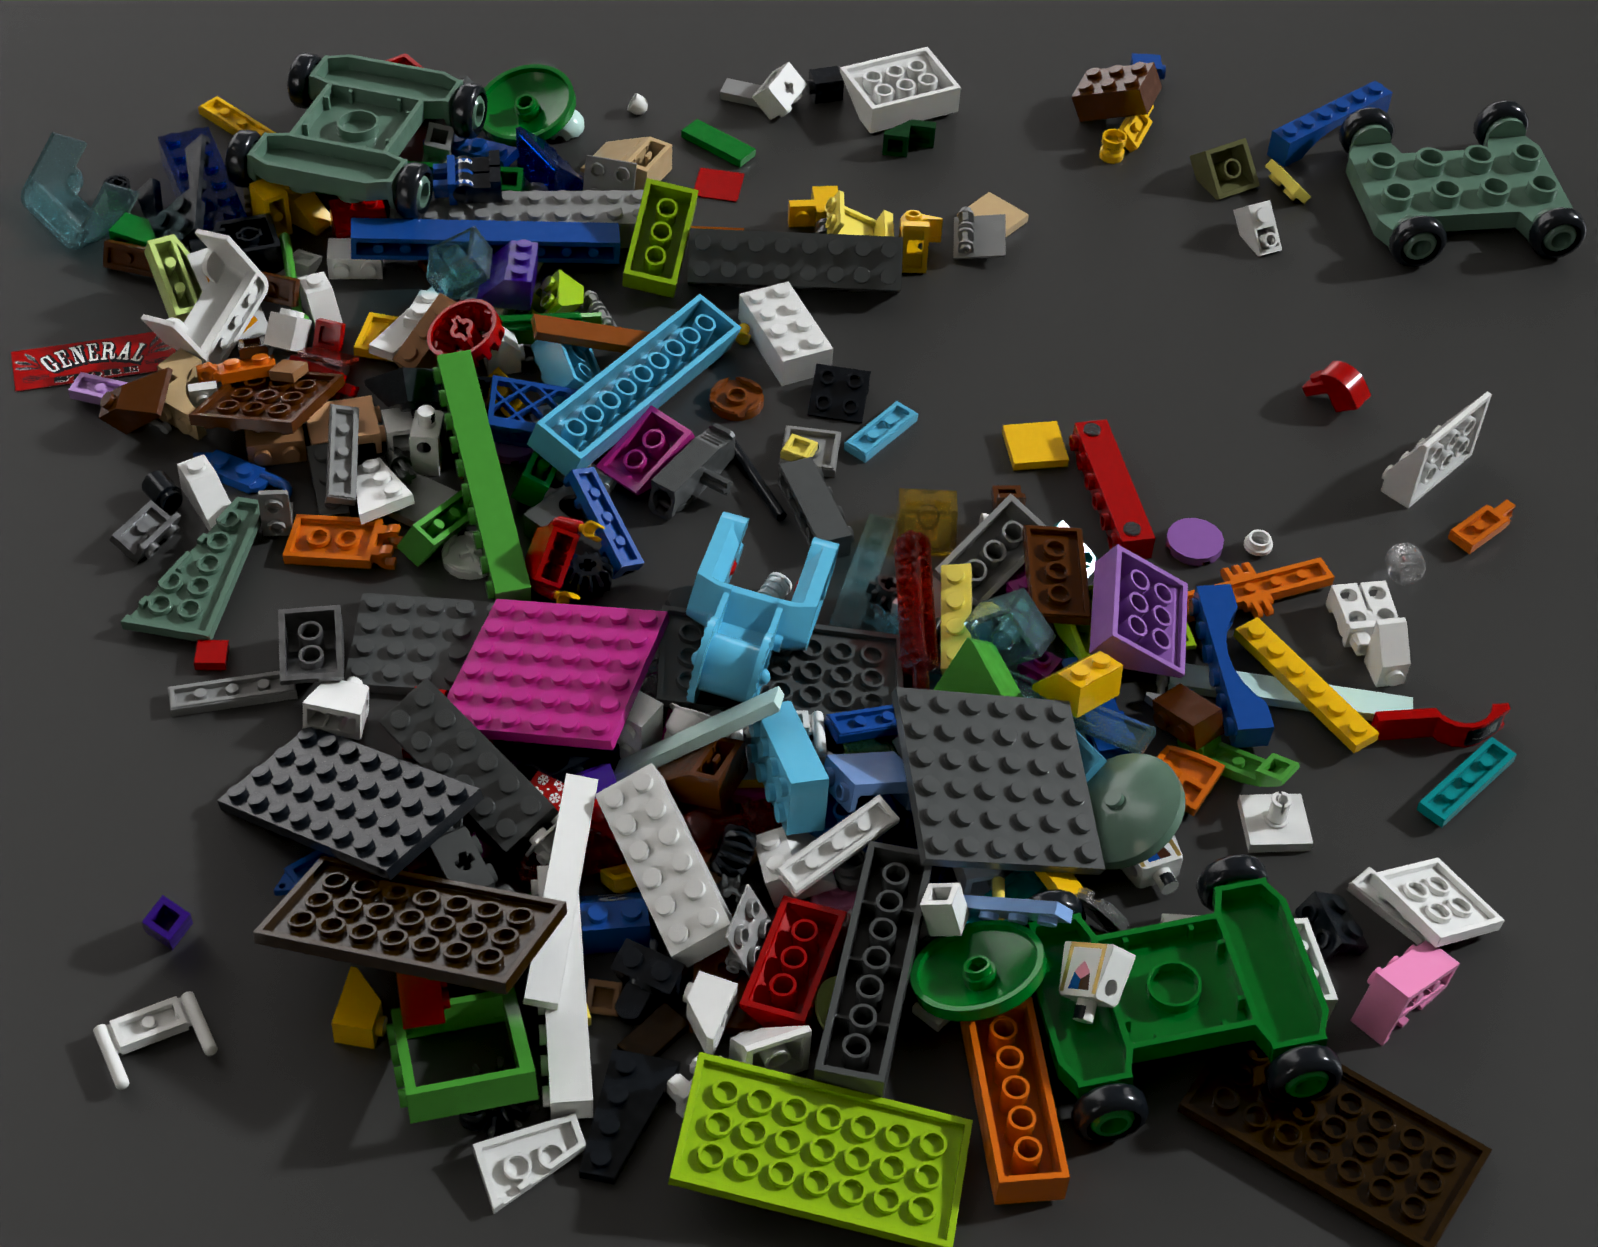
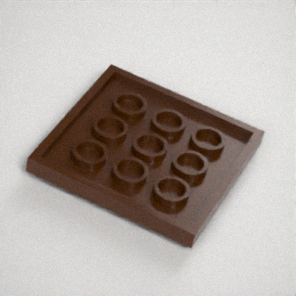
M307 372L295 383L272 381L270 377L224 384L189 414L190 424L203 426L205 429L220 427L228 428L230 431L246 429L254 430L256 433L271 431L279 432L282 435L293 434L345 385L344 375Z

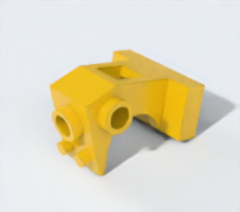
M908 210L901 216L899 237H903L902 273H926L929 242L941 243L943 218L921 214L917 210ZM920 243H922V250L918 248Z

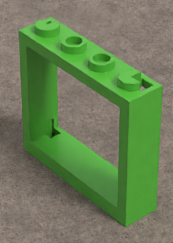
M514 987L511 988L507 995L489 991L451 998V1008L444 1009L445 1023L403 1029L401 1008L391 1009L393 1023L387 1024L386 1029L396 1086L401 1088L397 1089L400 1108L408 1107L410 1124L539 1099L536 1072ZM505 1021L516 1068L416 1087L407 1039Z

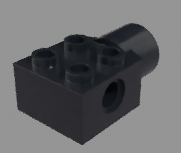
M270 213L216 223L212 232L230 236L260 271L274 273L284 269L281 244ZM199 238L188 240L190 253L208 248Z

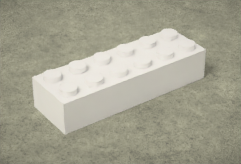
M653 763L594 794L670 956L684 963L688 968L728 946L725 935L732 921V916L665 779Z

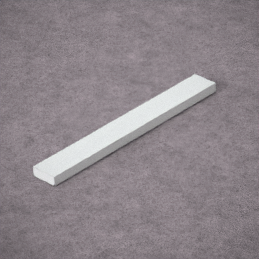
M566 773L543 897L565 901L567 914L530 963L523 1000L525 1005L553 1010L558 1008L594 808V794H596L599 779Z

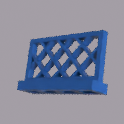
M493 375L487 416L494 442L531 448L527 443L536 423L527 422L522 416L532 412L540 420L544 415L537 407L547 403L554 409L558 406L553 400L554 397L563 396L567 399L578 389ZM497 385L509 387L513 394L504 398L497 391ZM529 391L537 392L542 398L532 403L525 396V393ZM517 398L526 406L518 412L509 404ZM503 407L511 416L508 418L494 416V412Z

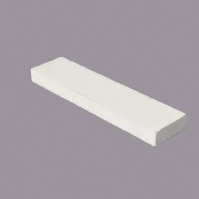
M879 794L775 868V873L793 896L797 897L868 846L869 841H875L897 825L900 818Z

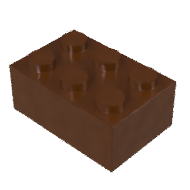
M1137 62L1127 66L1114 65L1103 69L1095 67L1086 71L1071 97L1080 122L1146 115L1160 93L1162 85L1154 62Z

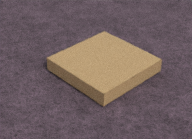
M988 192L968 206L973 211L974 216L1005 214L1006 237L1028 222L1029 214L991 192Z

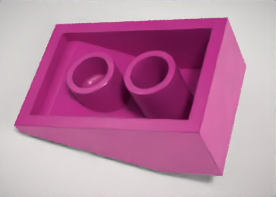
M651 405L601 459L596 468L639 496L651 489V480L695 436L691 430Z

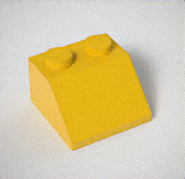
M1098 651L1032 684V690L1046 699L1069 701L1072 716L1078 718L1120 694L1123 664L1108 654Z

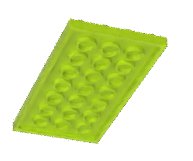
M699 1052L668 1185L917 1247H953L973 1120Z

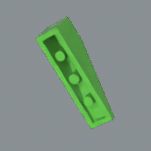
M462 490L413 524L396 546L417 567L436 554L452 536L460 533L469 525L467 508L471 506L469 500L464 501Z

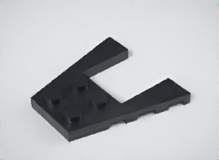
M203 134L185 148L189 189L181 196H178L165 210H163L160 181L151 177L135 191L144 217L149 219L155 237L160 238L175 234L184 247L188 246V240L198 237L195 231L197 229L203 230L205 202L201 201V195L207 188V180L203 179V171L209 164V156L205 154V147L210 144V138Z

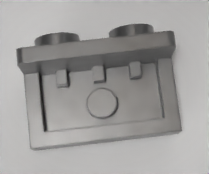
M150 500L111 536L109 541L137 564L144 557L151 558L160 548L159 543L164 538L169 541L178 532L179 527L177 524L181 515L176 512L169 516Z

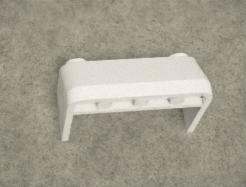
M197 229L195 234L209 249L202 264L204 274L210 279L209 283L184 323L178 318L171 317L165 320L143 314L141 320L170 347L176 350L182 348L201 359L202 364L206 362L220 364L227 360L268 292L269 284L265 275L230 236Z

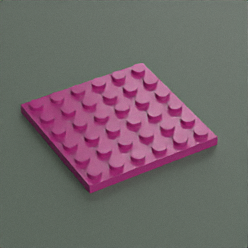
M496 599L447 698L487 739L614 750L670 621L668 611Z

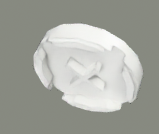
M465 531V535L458 537L456 534L443 545L441 552L443 566L451 575L459 579L475 580L488 576L487 574H482L479 557L483 556L482 550H476L473 532L477 531Z

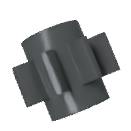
M877 575L875 581H870L866 592L870 594L868 602L877 610H891L892 602L901 593L902 583H899L891 575Z
M722 874V880L719 884L716 883L730 914H733L737 909L746 885L741 884L740 875L727 877L725 874Z

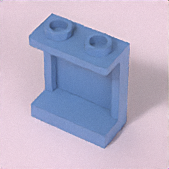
M894 751L826 755L824 769L829 777L828 792L848 813L856 811L857 801L860 796L891 794L906 810H911L903 759Z

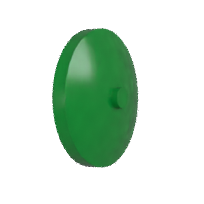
M541 64L522 65L501 73L484 88L487 94L488 108L482 131L491 140L508 146L533 145L554 136L566 126L575 111L576 95L570 79L562 71Z
M983 920L966 924L962 936H938L932 940L916 957L911 968L910 981L917 1002L928 1013L951 1021L983 1020L1005 1013L1028 999L1044 979L1047 959L1041 940L1029 928L1005 920Z

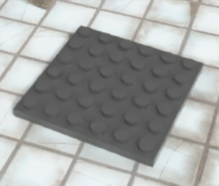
M902 687L894 689L891 695L922 866L1100 875L1105 870L1069 701Z

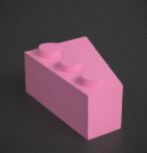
M1426 940L1418 946L1411 945L1403 956H1394L1383 969L1377 967L1371 973L1367 980L1370 986L1350 1021L1383 1046L1389 1040V1036L1396 1024L1402 1028L1408 1023L1409 1019L1406 1015L1416 1007L1422 1010L1447 987L1460 963L1440 947L1435 948Z

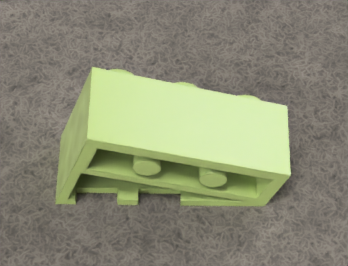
M175 234L148 240L144 253L169 318H178L184 323L202 294L200 285L187 258V254L190 253Z

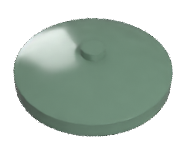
M1130 753L1107 759V762L1087 783L1105 869L1127 868L1151 858L1172 839L1181 824L1186 803L1183 785L1173 769L1157 757L1141 753Z

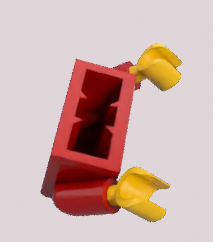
M563 516L555 517L547 526L538 527L525 558V565L533 591L552 601L556 600V603L569 604L570 598L580 600L578 594L567 591L560 592L581 533L595 542H600L602 539L595 536L594 532L598 528L605 529V527L593 520H589L584 524L581 520Z

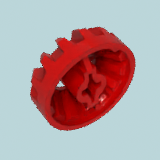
M466 299L450 305L438 314L429 327L427 344L436 359L437 355L455 352L457 345L460 349L456 352L471 350L475 368L480 367L478 361L484 357L487 360H491V350H499L505 329L502 326L501 318L490 303L481 299ZM479 331H484L486 333L481 335Z

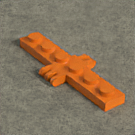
M1321 557L1261 573H1256L1251 564L1245 562L1241 564V567L1238 564L1231 566V571L1228 567L1222 568L1220 574L1224 582L1214 585L1231 584L1238 606L1237 610L1243 609L1244 612H1251L1254 618H1263V615L1268 617L1274 614V600L1331 586L1335 576ZM1195 590L1188 591L1187 623L1195 621L1194 616H1190L1188 608L1189 599L1193 598Z

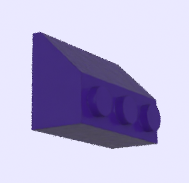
M526 239L511 240L485 260L476 299L485 300L494 308L531 311L537 276L539 243Z

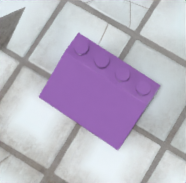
M1119 544L1114 546L1095 562L1089 654L1102 651L1123 664L1124 669L1177 678L1185 676L1188 584Z

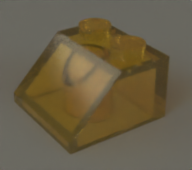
M899 488L897 504L898 554L948 556L956 548L957 491Z

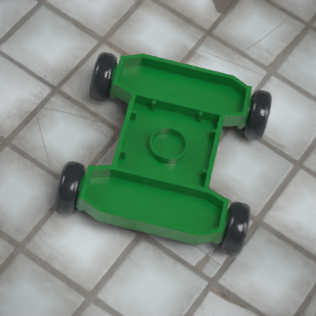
M1245 854L1230 855L1209 864L1200 873L1196 882L1200 902L1209 910L1214 911V913L1096 935L1085 922L1086 914L1080 898L1069 891L1060 889L1047 890L1027 898L1058 901L1073 910L1071 924L1057 923V927H1046L1037 924V921L1028 920V924L1023 926L1032 930L1039 937L1047 959L1046 974L1040 986L1033 993V997L1057 1077L1076 1096L1077 1101L1071 1111V1118L1077 1134L1085 1140L1097 1143L1117 1141L1135 1133L1145 1124L1149 1108L1144 1093L1133 1086V1063L1254 1040L1269 1058L1270 1064L1266 1070L1265 1079L1271 1096L1278 1101L1287 1104L1308 1103L1329 1094L1338 1086L1343 1075L1341 1062L1336 1052L1326 1046L1328 1038L1325 1032L1329 1015L1328 1005L1287 900L1269 884L1266 868L1256 857ZM1065 941L1114 944L1136 955L1118 1005L1114 1008L1097 1006L1093 1024H1085L1073 1020L1076 1002L1060 995L1059 985Z

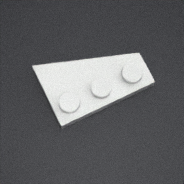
M380 457L366 460L357 466L356 495L361 525L415 504L412 492Z
M575 1113L473 1144L472 1150L493 1214L585 1151L586 1142Z

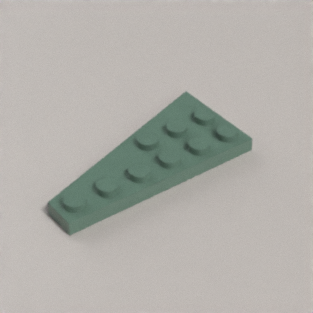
M236 497L216 519V525L207 534L203 533L197 539L198 544L190 552L186 551L158 581V587L149 596L145 595L138 602L139 607L131 615L127 614L121 620L122 629L196 642L197 640H212L261 525L258 500Z

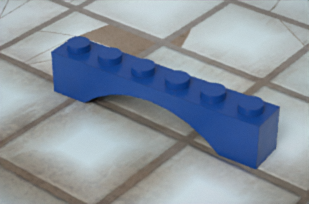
M1373 81L1272 130L1267 155L1283 167H1286L1302 159L1322 137L1342 125L1350 114L1359 109L1368 107L1380 108L1388 113L1393 92L1385 88L1381 83Z
M1231 584L1196 586L1193 598L1189 599L1188 608L1190 616L1195 618L1196 637L1198 640L1201 639L1203 661L1208 663L1210 686L1215 687L1216 706L1222 709L1224 734L1229 736L1231 745L1236 748L1268 746L1275 728L1268 704L1242 681L1235 671L1228 654L1227 633L1233 624L1238 608Z

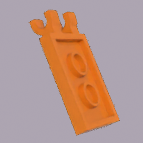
M296 514L282 555L284 564L371 569L372 564L376 563L384 569L395 570L397 558L392 556L394 548L398 549L396 546L403 538V536H399L401 526L400 524L384 525L383 519L379 518L361 525L359 517Z

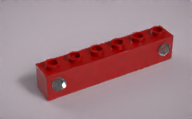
M1107 419L1076 422L1073 434L1069 436L1070 450L1075 451L1078 470L1084 474L1085 488L1090 490L1093 508L1099 512L1101 529L1103 531L1106 530L1108 535L1109 549L1111 550L1119 544L1143 559L1151 558L1156 538Z

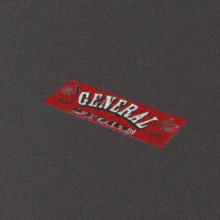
M154 332L13 351L11 352L15 392L72 384L80 372L106 378L158 371L157 365L175 353L176 349L165 344Z

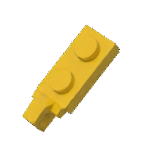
M1152 105L1146 115L1125 117L1119 127V130H1122L1127 135L1125 147L1130 153L1138 149L1153 122L1149 115L1154 105Z

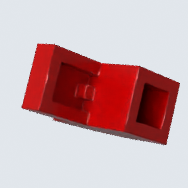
M1332 361L1324 370L1314 372L1310 375V379L1302 386L1305 396L1328 394L1335 412L1357 410L1371 396L1360 372L1350 364L1342 361Z

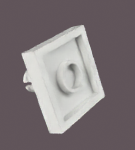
M1278 791L1274 794L1239 795L1237 804L1248 853L1312 850L1313 840L1301 793L1288 794L1282 791L1279 794Z

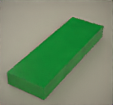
M699 119L694 120L681 130V137L738 167H742L756 156L755 148Z

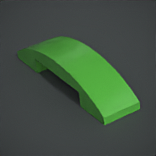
M1221 735L1198 750L1177 739V743L1181 748L1205 755L1225 765L1222 773L1223 776L1248 785L1258 787L1282 786L1300 768V763L1275 753L1264 759L1221 742Z

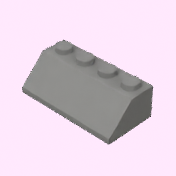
M1010 493L934 569L931 575L941 581V565L971 563L972 610L978 611L1025 563L1022 537L1023 526L1046 525Z

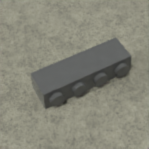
M812 457L779 464L778 485L809 547L813 538L817 537L840 544L837 558L850 556L851 543L854 542V532L850 525L847 526L845 523L841 506L836 505L831 487L826 486L822 469L815 465Z

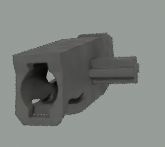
M713 423L709 426V429L695 437L651 480V493L648 503L651 513L669 521L675 515V512L687 508L707 487L727 496L730 493V488L733 486V481L720 474L728 463L735 458L736 435L734 432L718 423ZM658 504L667 508L668 510L665 512L659 509Z

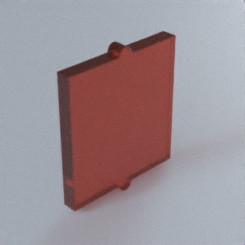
M314 346L298 350L296 355L340 367L359 362L358 356Z

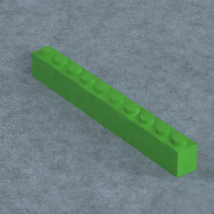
M471 350L437 355V367L432 368L435 384H440L442 389L438 390L440 406L447 409V413H444L446 430H452L453 436L449 437L452 454L458 453L459 460H455L458 477H463L465 482L461 484L464 501L469 500L471 506L467 508L469 524L475 525L477 532H473L476 550H482L483 556L479 557L482 574H487L489 581H485L488 599L493 598L494 601L496 599L531 601V584Z

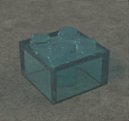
M473 226L429 249L426 279L437 293L445 294L450 299L459 298L466 291L479 287L482 283L490 280L493 249L476 226Z
M1025 588L980 602L964 622V625L974 639L992 642L996 645L1007 668L1042 657L1056 637Z

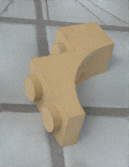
M180 348L157 365L158 371L168 367L173 370L164 407L159 419L178 428L182 433L200 440L207 433L203 426L190 424L189 414L196 408L190 402L188 384L199 383L196 366L202 364V360Z

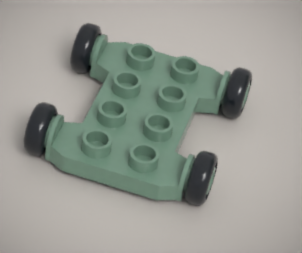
M302 52L296 56L291 64L287 89L289 99L293 105L298 108L307 109L290 133L264 132L260 136L256 131L239 130L229 142L226 151L225 170L228 180L236 187L249 188V183L263 179L270 183L289 186L290 190L295 193L306 194L316 191L337 195L341 201L346 203L388 200L389 206L392 209H396L401 218L421 219L427 213L432 200V171L427 164L420 162L408 163V159H403L399 155L425 119H445L446 126L452 127L457 137L475 139L481 133L485 124L488 108L487 94L482 85L470 82L463 84V80H459L444 71L351 54L325 55L321 59L317 54Z
M1504 100L1494 102L1485 107L1478 114L1473 127V133L1479 145L1468 146L1465 150L1441 151L1436 148L1425 147L1416 153H1401L1391 143L1394 136V124L1388 113L1380 108L1368 107L1359 109L1344 120L1339 130V141L1345 152L1348 153L1345 173L1374 236L1389 247L1396 262L1403 266L1418 267L1434 261L1446 246V231L1515 227L1527 238L1536 254L1543 258L1551 259L1564 257L1574 252L1582 244L1586 237V223L1582 215L1573 209L1540 146L1525 136L1529 119L1521 105L1514 101Z

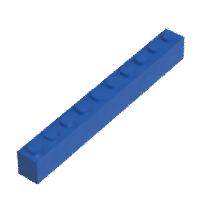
M351 218V259L484 262L511 240L518 241L521 239L539 243L538 262L619 264L621 240L619 223Z

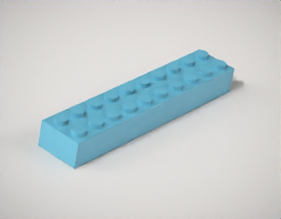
M699 294L536 423L527 445L564 476H567L572 469L588 467L616 444L651 405L658 409L731 349L742 327Z

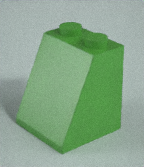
M972 638L966 639L934 688V690L1023 697L996 645L992 642Z

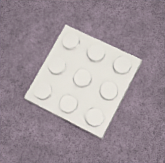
M1438 857L1376 872L1369 882L1379 892L1380 896L1388 901L1401 914L1403 919L1410 922L1423 935L1424 939L1435 948L1498 931L1505 921Z

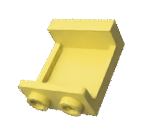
M840 190L834 197L828 199L825 205V211L827 212L825 228H827V234L894 236L893 213L884 210L877 220L846 207L844 205V192Z

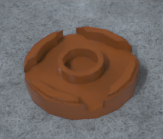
M729 377L716 382L711 388L709 405L715 414L730 421L752 419L764 407L763 390L759 384L748 378L736 377V380H729Z

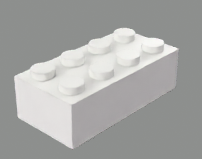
M789 281L739 294L738 319L741 323L749 325L750 331L748 334L751 335L752 341L781 386L814 378L816 363L832 366L833 347Z

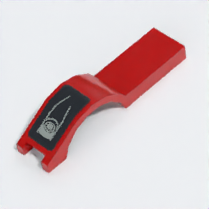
M1509 703L1492 704L1490 714L1485 719L1476 723L1453 721L1442 715L1437 708L1375 712L1371 725L1379 732L1377 740L1433 737L1438 742L1446 745L1466 748L1480 744L1503 729L1505 725L1503 720L1511 708Z

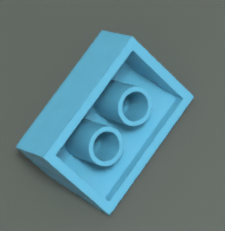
M536 340L531 345L535 356L534 361L539 366L542 374L541 379L545 384L580 389L601 372L592 348ZM556 396L553 398V400L559 405L563 401H565L566 398L563 396Z

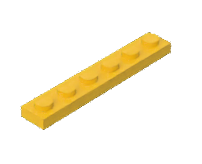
M1257 617L1235 628L1233 637L1353 753L1377 741L1379 732L1260 618Z

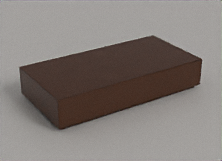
M265 337L239 339L237 344L240 360L251 359L253 355L259 353L268 354L267 345L263 344Z

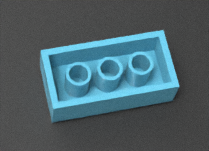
M783 701L779 712L749 725L751 744L747 745V758L749 763L754 764L757 780L759 783H763L765 787L766 800L768 803H772L776 822L782 824L786 835L822 831L825 828L829 777L792 702Z

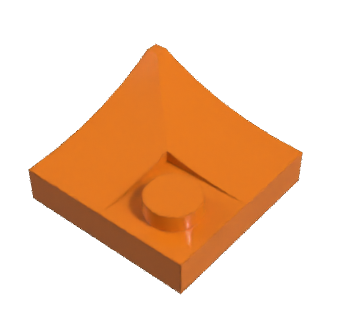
M1167 745L1157 758L1167 763L1178 776L1185 792V812L1194 816L1222 775L1225 765L1197 752Z

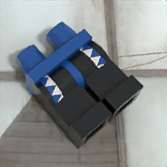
M490 150L488 157L471 158L461 155L455 158V155H447V163L433 164L434 198H449L450 206L458 205V202L464 204L503 202L499 150Z

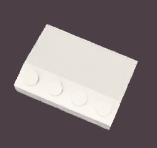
M928 47L840 67L841 76L858 117L870 133L891 129L911 119L924 121L958 112L961 87Z
M1488 391L1445 424L1442 426L1438 425L1432 434L1426 439L1422 438L1411 452L1406 451L1394 466L1392 464L1389 465L1382 475L1384 482L1381 492L1406 508H1410L1467 460L1473 453L1492 394Z

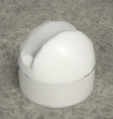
M635 93L628 105L627 111L635 115H642L647 111L648 102L642 95Z

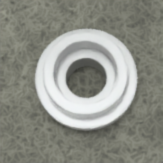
M1257 529L1251 531L1245 537L1244 548L1252 555L1265 556L1272 551L1273 541L1268 532Z

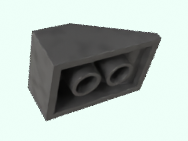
M340 605L279 609L280 684L290 685L344 680V633Z

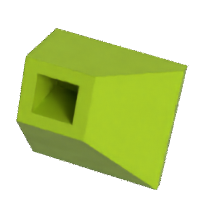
M559 269L552 276L546 277L542 285L533 293L531 311L524 310V314L574 312L584 303V286Z

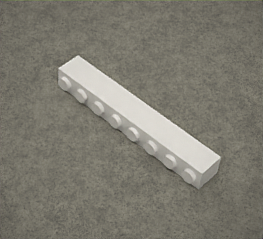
M549 865L537 866V879L531 880V895L543 897ZM579 892L558 1008L553 1010L538 1007V1015H545V1024L539 1025L540 1046L547 1045V1055H540L541 1076H548L549 1086H542L543 1107H550L551 1120L572 1113L576 1114L577 1119L593 1118V1090Z

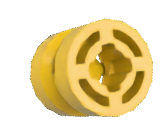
M1107 129L1103 132L1101 141L1103 145L1100 147L1099 157L1102 161L1116 164L1123 160L1124 147L1127 141L1125 132L1119 129Z

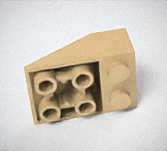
M653 137L608 141L593 155L637 163L634 190H644L647 178L661 181L672 170V144ZM585 164L580 168V172H585Z

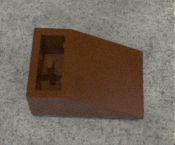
M723 737L656 768L665 779L675 801L721 811L749 771L745 742Z

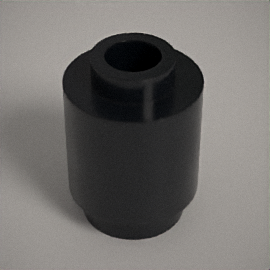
M164 471L151 472L142 482V491L162 510L171 512L182 504L183 496L181 489Z

